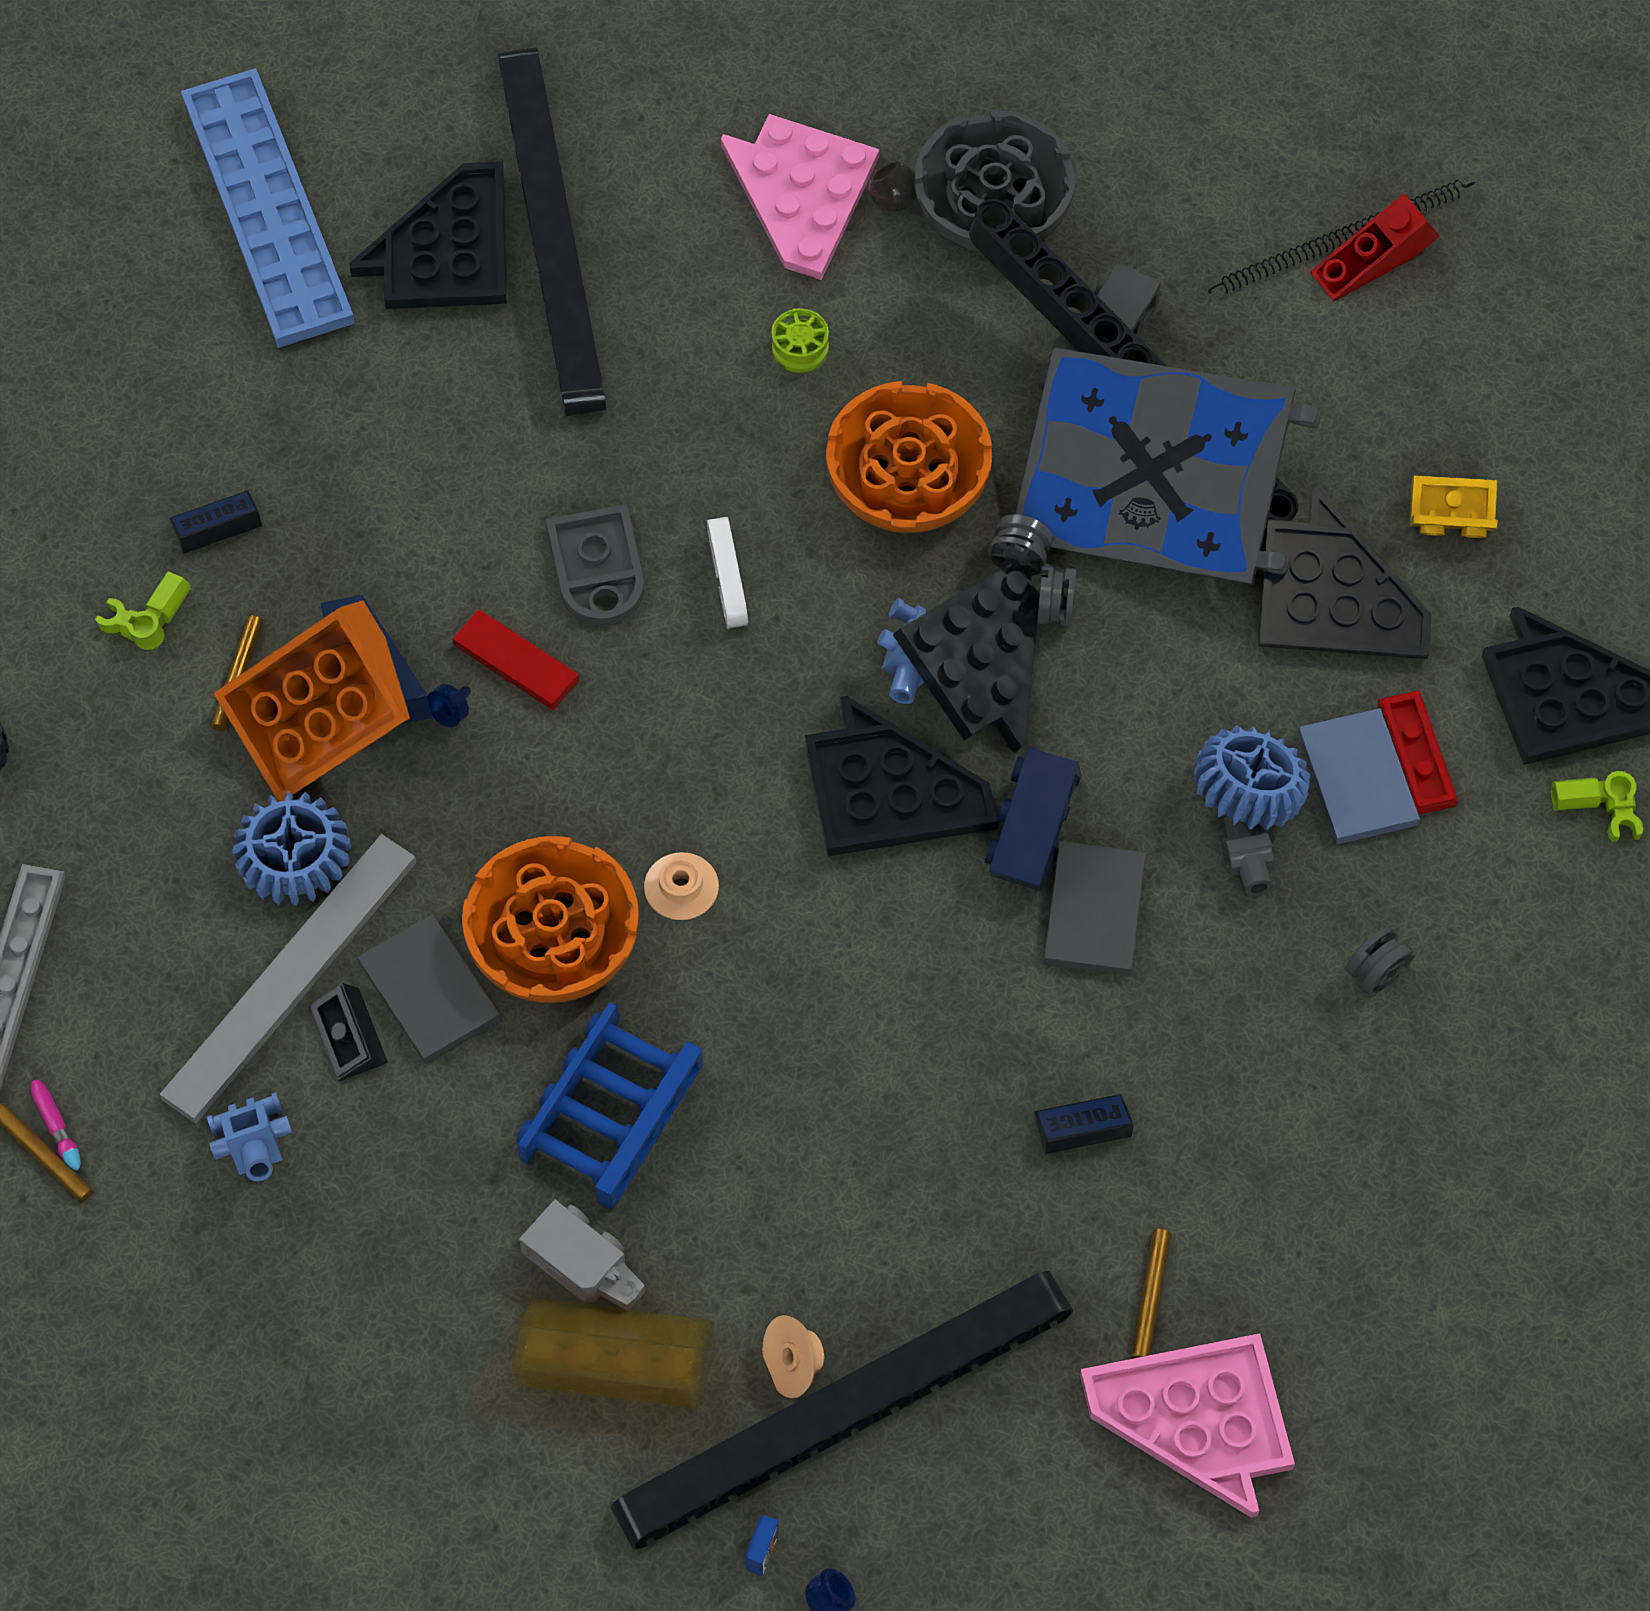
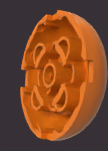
M902 381L890 382L873 387L856 396L837 415L828 434L826 448L827 471L832 486L841 501L850 511L865 522L884 530L899 533L931 531L961 517L981 496L991 471V437L980 414L958 394L931 383H927V387L902 385ZM876 459L885 460L888 463L887 468L883 469ZM942 463L933 472L930 471L929 467L932 464ZM903 486H910L914 488V490L906 492L900 490V488Z
M537 837L507 847L492 857L475 876L476 881L470 889L467 899L464 900L462 913L463 932L473 961L484 976L498 988L517 998L531 1002L561 1003L576 1000L595 992L608 983L621 970L628 960L637 938L639 925L638 901L627 873L605 851L598 847L593 849L586 845L572 842V838ZM556 899H569L573 901V904L566 908L563 903ZM522 911L529 912L533 916L532 921L527 925L516 923V917ZM579 931H584L590 935L587 939L575 937L571 940L572 936ZM541 947L548 950L544 957H533L531 955L536 948Z

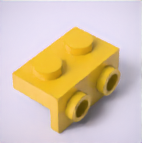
M1413 476L1410 526L1420 527L1419 534L1443 536L1445 535L1446 528L1461 529V537L1486 538L1487 531L1496 530L1498 520H1495L1497 480Z

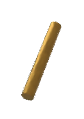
M253 615L247 616L225 685L248 670L263 624L261 618ZM218 703L211 728L227 732L230 720L220 703Z
M4 1103L0 1104V1125L81 1204L93 1195L94 1190Z
M1154 1229L1152 1233L1131 1359L1151 1355L1171 1233L1165 1229Z

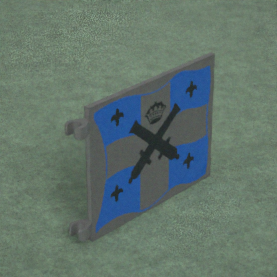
M1053 347L1015 515L1028 516L1046 525L1054 537L1052 549L1253 585L1256 569L1283 575L1288 567V559L1282 553L1260 551L1288 424L1290 422L1308 428H1317L1320 423L1321 414L1315 406L1293 404L1296 389L1293 387Z

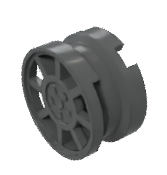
M1007 515L1002 517L1000 523H997L995 537L990 543L988 555L991 561L1001 569L1017 560L1027 576L1038 575L1046 564L1047 554L1051 549L1054 537L1046 525L1034 518L1024 515Z
M1053 566L1042 567L1038 625H1048L1052 621L1059 622L1060 627H1071L1076 568H1065L1062 572L1055 571ZM1064 588H1068L1066 606H1062Z
M1391 927L1381 929L1365 941L1349 959L1345 968L1353 978L1359 977L1363 981L1362 987L1371 996L1378 994L1400 976L1398 973L1402 967L1407 968L1415 957L1414 951L1407 944L1401 945L1398 942L1399 936Z

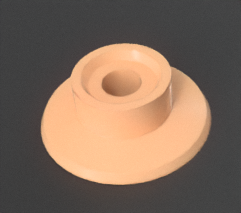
M683 852L669 854L656 861L647 872L644 881V893L650 906L660 915L674 920H688L705 913L713 905L719 890V881L714 868L700 856ZM683 878L686 879L688 883L683 886H678L674 884V881Z
M787 1315L776 1317L768 1325L762 1348L765 1363L777 1391L784 1397L798 1398L809 1389L814 1376L823 1367L824 1351L821 1341L814 1332L807 1330L801 1322Z

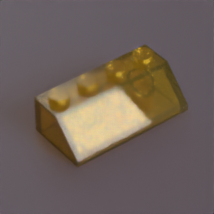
M531 1297L521 1323L513 1370L517 1386L699 1409L712 1320L637 1310L626 1311L621 1308Z

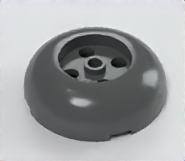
M990 110V115L968 118L967 114L944 124L930 136L922 147L915 168L916 195L920 208L928 222L939 234L953 244L978 253L981 252L971 242L969 231L977 207L983 201L996 199L1004 202L1041 240H1044L1054 232L1067 215L1073 200L1076 181L1073 165L1070 160V152L1055 132L1031 117L1002 110ZM1017 183L1026 184L1021 193L1014 189V185ZM984 223L988 227L997 228L992 223Z

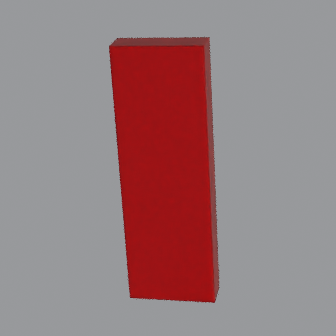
M479 609L453 637V645L553 711L579 682L578 673Z
M1420 690L1379 699L1378 708H1381L1418 815L1456 807L1458 799Z

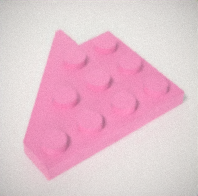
M771 114L768 115L755 144L723 134L721 137V147L784 268L822 280L879 159L880 149Z
M1260 1333L1084 1368L1080 1371L1088 1411L1092 1420L1251 1518L1257 1517L1259 1514V1507L1251 1478L1289 1471L1294 1468L1295 1462Z

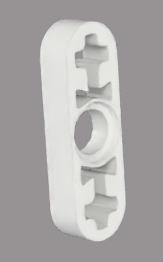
M728 517L707 520L708 538L716 578L719 577L720 586L718 588L726 627L730 629L748 626L746 602Z

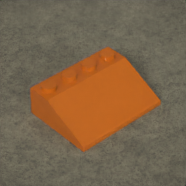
M363 600L338 608L214 693L278 802L285 801L284 796L287 790L292 795H295L410 719L386 638Z

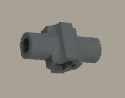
M1225 816L1223 824L1228 837L1222 838V850L1227 872L1231 876L1240 875L1248 896L1255 897L1268 893L1273 887L1268 869H1272L1274 866L1272 844L1268 833L1265 830L1256 832L1254 827L1250 830L1246 823L1240 821L1233 825V819Z

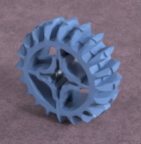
M1236 725L1232 731L1221 729L1216 736L1211 735L1209 740L1205 742L1203 749L1199 751L1195 760L1196 766L1193 782L1197 784V794L1206 799L1205 807H1216L1218 809V817L1226 815L1232 818L1233 825L1239 821L1244 822L1250 830L1257 824L1263 829L1268 830L1272 825L1282 827L1286 821L1293 820L1295 815L1299 813L1309 794L1307 791L1311 774L1305 769L1307 761L1297 757L1298 749L1285 746V738L1276 740L1270 737V731L1261 734L1256 731L1254 726L1248 731H1244Z
M287 790L284 796L285 801L277 802L276 798L270 795L268 807L264 808L256 803L254 804L253 812L255 817L243 815L241 823L244 829L235 830L234 838L237 844L233 846L232 853L234 859L237 860L235 864L239 875L244 876V883L249 890L256 888L257 894L262 900L272 893L273 901L278 906L285 898V895H289L291 903L297 906L300 894L306 893L307 898L314 902L316 898L314 889L318 887L329 894L331 886L328 878L341 881L343 876L341 868L348 867L349 856L346 852L350 851L351 843L349 837L346 836L348 833L346 823L343 820H339V813L334 807L327 809L326 802L321 797L311 804L310 795L306 792L302 794L299 800H294L293 795ZM297 824L311 826L322 834H315L314 831H304ZM279 828V830L276 831L275 833L269 834V833L272 832L273 830ZM293 835L295 844L292 850V860H290L288 852L289 846H291V836ZM261 861L281 865L286 869V872L270 869ZM311 861H315V862L312 863L310 866H308V867H306V868L303 869V867H304L307 863H309V862H311Z

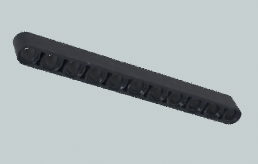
M535 47L498 53L506 104L509 109L513 140L515 141L519 172L521 173L525 204H527L531 236L533 237L536 263L540 274L542 295L546 306L549 332L552 337V348L559 375L562 401L565 406V416L606 410L603 383L538 49Z
M988 199L977 207L969 231V237L973 245L1079 352L1166 366L1007 204L1000 200ZM984 223H992L997 228L988 227ZM1012 251H1019L1023 253L1025 256H1018L1014 254ZM1040 279L1049 280L1053 285H1047ZM1069 308H1076L1082 314L1073 313ZM1097 336H1103L1107 338L1110 342H1103L1099 340ZM1276 478L1270 509L1278 511L1282 517H1276L1269 511L1267 520L1293 521L1298 512V500Z
M1050 1271L1037 1273L627 1492L611 1505V1510L631 1547L634 1550L642 1549L648 1546L647 1540L654 1538L657 1541L689 1523L688 1518L695 1515L696 1519L729 1502V1496L736 1493L737 1497L765 1483L771 1479L769 1475L775 1471L779 1475L811 1458L810 1453L816 1449L820 1453L852 1436L850 1431L855 1428L861 1431L891 1415V1409L898 1406L900 1410L932 1393L930 1388L938 1385L941 1388L971 1372L972 1369L970 1367L977 1363L980 1367L1012 1350L1011 1344L1017 1342L1018 1345H1021L1051 1329L1050 1323L1057 1321L1058 1324L1064 1322L1073 1313V1309Z

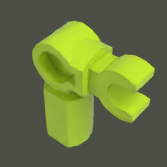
M168 571L145 605L146 611H127L121 601L109 598L106 603L109 609L117 614L111 619L97 616L95 621L99 628L106 633L121 632L124 638L134 641L139 648L145 650L154 649L164 640L163 625L165 622L170 623L190 592L191 586L183 577Z
M1615 771L1609 774L1605 781H1598L1597 778H1585L1552 782L1550 793L1554 811L1597 808L1600 803H1604L1607 815H1611L1612 818L1607 830L1608 837L1612 842L1618 841L1620 837L1619 826L1622 825L1632 830L1634 840H1639L1642 835L1643 824L1639 817L1633 814L1636 810L1634 794L1637 784L1630 774L1624 771Z

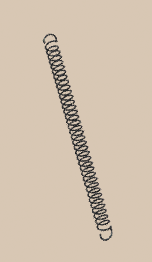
M1455 180L1454 184L1450 182L1447 186L1442 185L1441 189L1436 188L1434 192L1429 191L1428 195L1423 193L1421 197L1416 196L1414 200H1410L1414 201V205H1417L1419 211L1421 212V209L1418 203L1416 202V199L1420 198L1421 203H1424L1426 208L1424 211H1427V205L1425 201L1422 199L1423 195L1427 196V200L1430 199L1432 203L1431 208L1433 209L1434 204L1429 196V193L1432 192L1434 194V197H1437L1439 202L1438 206H1440L1441 203L1438 195L1435 193L1436 190H1440V194H1443L1445 198L1444 203H1447L1446 195L1442 191L1443 187L1447 188V192H1450L1452 196L1451 200H1453L1454 196L1449 188L1450 184L1453 185L1454 189L1456 188L1458 192L1457 197L1460 198V192L1455 183L1460 182L1461 187L1467 188L1474 185L1476 182L1463 184L1461 181ZM1377 212L1375 216L1370 215L1368 219L1363 218L1362 222L1358 220L1355 224L1350 223L1349 227L1343 226L1342 230L1337 229L1335 233L1330 232L1329 236L1324 234L1322 238L1317 237L1315 241L1310 240L1309 244L1305 242L1302 246L1297 245L1296 249L1290 248L1289 252L1283 251L1282 255L1278 253L1276 257L1271 256L1269 260L1264 259L1262 263L1257 262L1255 266L1250 265L1249 269L1244 267L1242 271L1237 270L1235 274L1230 273L1229 277L1223 276L1222 283H1219L1208 290V293H1212L1213 291L1211 290L1216 288L1217 286L1223 285L1226 289L1225 293L1228 294L1227 286L1224 283L1225 277L1232 284V290L1234 291L1235 287L1230 279L1231 275L1235 276V279L1239 282V288H1241V282L1237 277L1238 272L1242 274V277H1244L1246 280V285H1248V280L1244 274V269H1247L1249 271V274H1251L1253 278L1252 282L1254 283L1255 278L1252 272L1250 271V268L1252 266L1255 268V271L1258 272L1260 276L1259 279L1261 280L1262 277L1260 271L1257 268V264L1262 265V268L1266 272V277H1268V272L1266 267L1264 266V261H1267L1269 263V266H1271L1273 270L1272 274H1275L1274 267L1270 262L1271 258H1274L1275 262L1278 263L1280 268L1279 271L1281 272L1282 268L1279 261L1277 260L1278 255H1280L1282 257V260L1285 261L1287 266L1286 269H1288V263L1284 258V253L1289 254V258L1291 257L1293 261L1292 266H1295V261L1292 255L1290 254L1291 250L1295 251V254L1298 255L1300 259L1299 263H1301V257L1297 252L1298 247H1300L1302 249V252L1305 253L1307 258L1306 260L1308 261V255L1304 249L1305 244H1307L1309 246V249H1311L1313 253V258L1315 257V253L1312 247L1310 246L1311 242L1315 243V246L1318 247L1320 251L1319 255H1321V248L1317 243L1318 239L1322 240V244H1324L1326 247L1325 252H1328V247L1324 241V236H1327L1328 240L1331 241L1333 245L1332 249L1334 250L1335 245L1330 237L1331 233H1333L1335 235V238L1339 240L1340 247L1342 244L1340 238L1337 235V231H1341L1342 236L1344 235L1347 241V236L1343 232L1344 228H1347L1348 232L1351 233L1353 236L1354 234L1350 229L1351 225L1355 226L1356 231H1359L1357 227L1358 222H1360L1361 226L1364 227L1365 225L1363 224V221L1367 220L1368 222H1370V218L1376 217L1377 214H1379V212Z

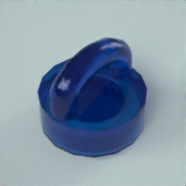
M444 683L428 694L431 715L434 719L447 727H455L466 719L469 714L466 698L471 694L470 687L463 686L458 690Z
M826 1568L806 1586V1601L811 1611H849L855 1605V1591L851 1583L841 1572L835 1569Z

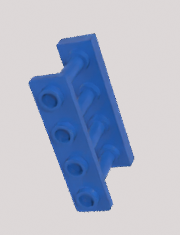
M609 1002L602 1013L596 1012L589 1021L585 1031L587 1036L579 1049L574 1047L569 1052L563 1064V1075L556 1085L551 1083L546 1088L539 1103L540 1111L533 1121L528 1119L523 1124L517 1135L516 1143L518 1144L520 1161L529 1164L536 1151L540 1150L594 1179L593 1184L596 1185L597 1202L613 1210L703 1067V1053L701 1048L686 1041L679 1054L673 1052L670 1055L617 1027L619 1023L618 1006ZM609 1042L661 1069L664 1078L657 1089L650 1088L646 1090L595 1063L594 1061L605 1043ZM585 1077L640 1106L639 1111L642 1113L634 1126L628 1124L625 1127L572 1099L571 1097L582 1079ZM562 1113L617 1142L616 1147L618 1151L612 1161L605 1160L601 1163L548 1135L559 1115Z

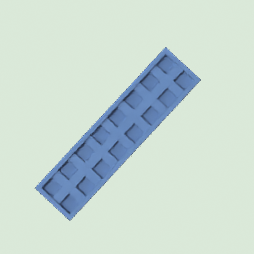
M251 69L181 91L184 105L277 347L280 348L355 324L351 307L257 69Z

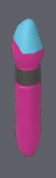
M33 1080L30 1086L33 1100L52 1139L58 1147L60 1158L72 1170H79L81 1159L78 1147L72 1141L51 1093L40 1080Z

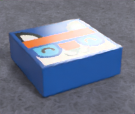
M765 1515L760 1517L745 1555L748 1571L763 1576L779 1535V1520Z

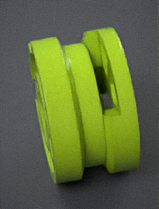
M792 309L781 314L775 320L772 327V354L776 362H779L786 370L796 373L809 372L821 366L826 360L829 351V330L826 321L818 313L809 309ZM798 316H807L810 318L809 320L799 319ZM794 317L793 320L786 323L783 322L787 318Z

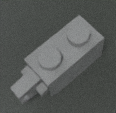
M554 1199L519 1238L522 1254L582 1302H595L602 1296L624 1310L629 1311L645 1293V1285L626 1266L622 1244L611 1234L603 1232L600 1235L588 1225L590 1223L589 1219L575 1206L569 1205L566 1208Z

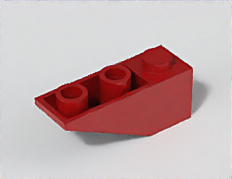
M1403 193L1311 270L1310 273L1330 298L1335 301L1413 259L1440 235L1405 193Z

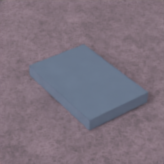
M1381 708L1299 727L1298 736L1336 845L1419 825L1420 817Z

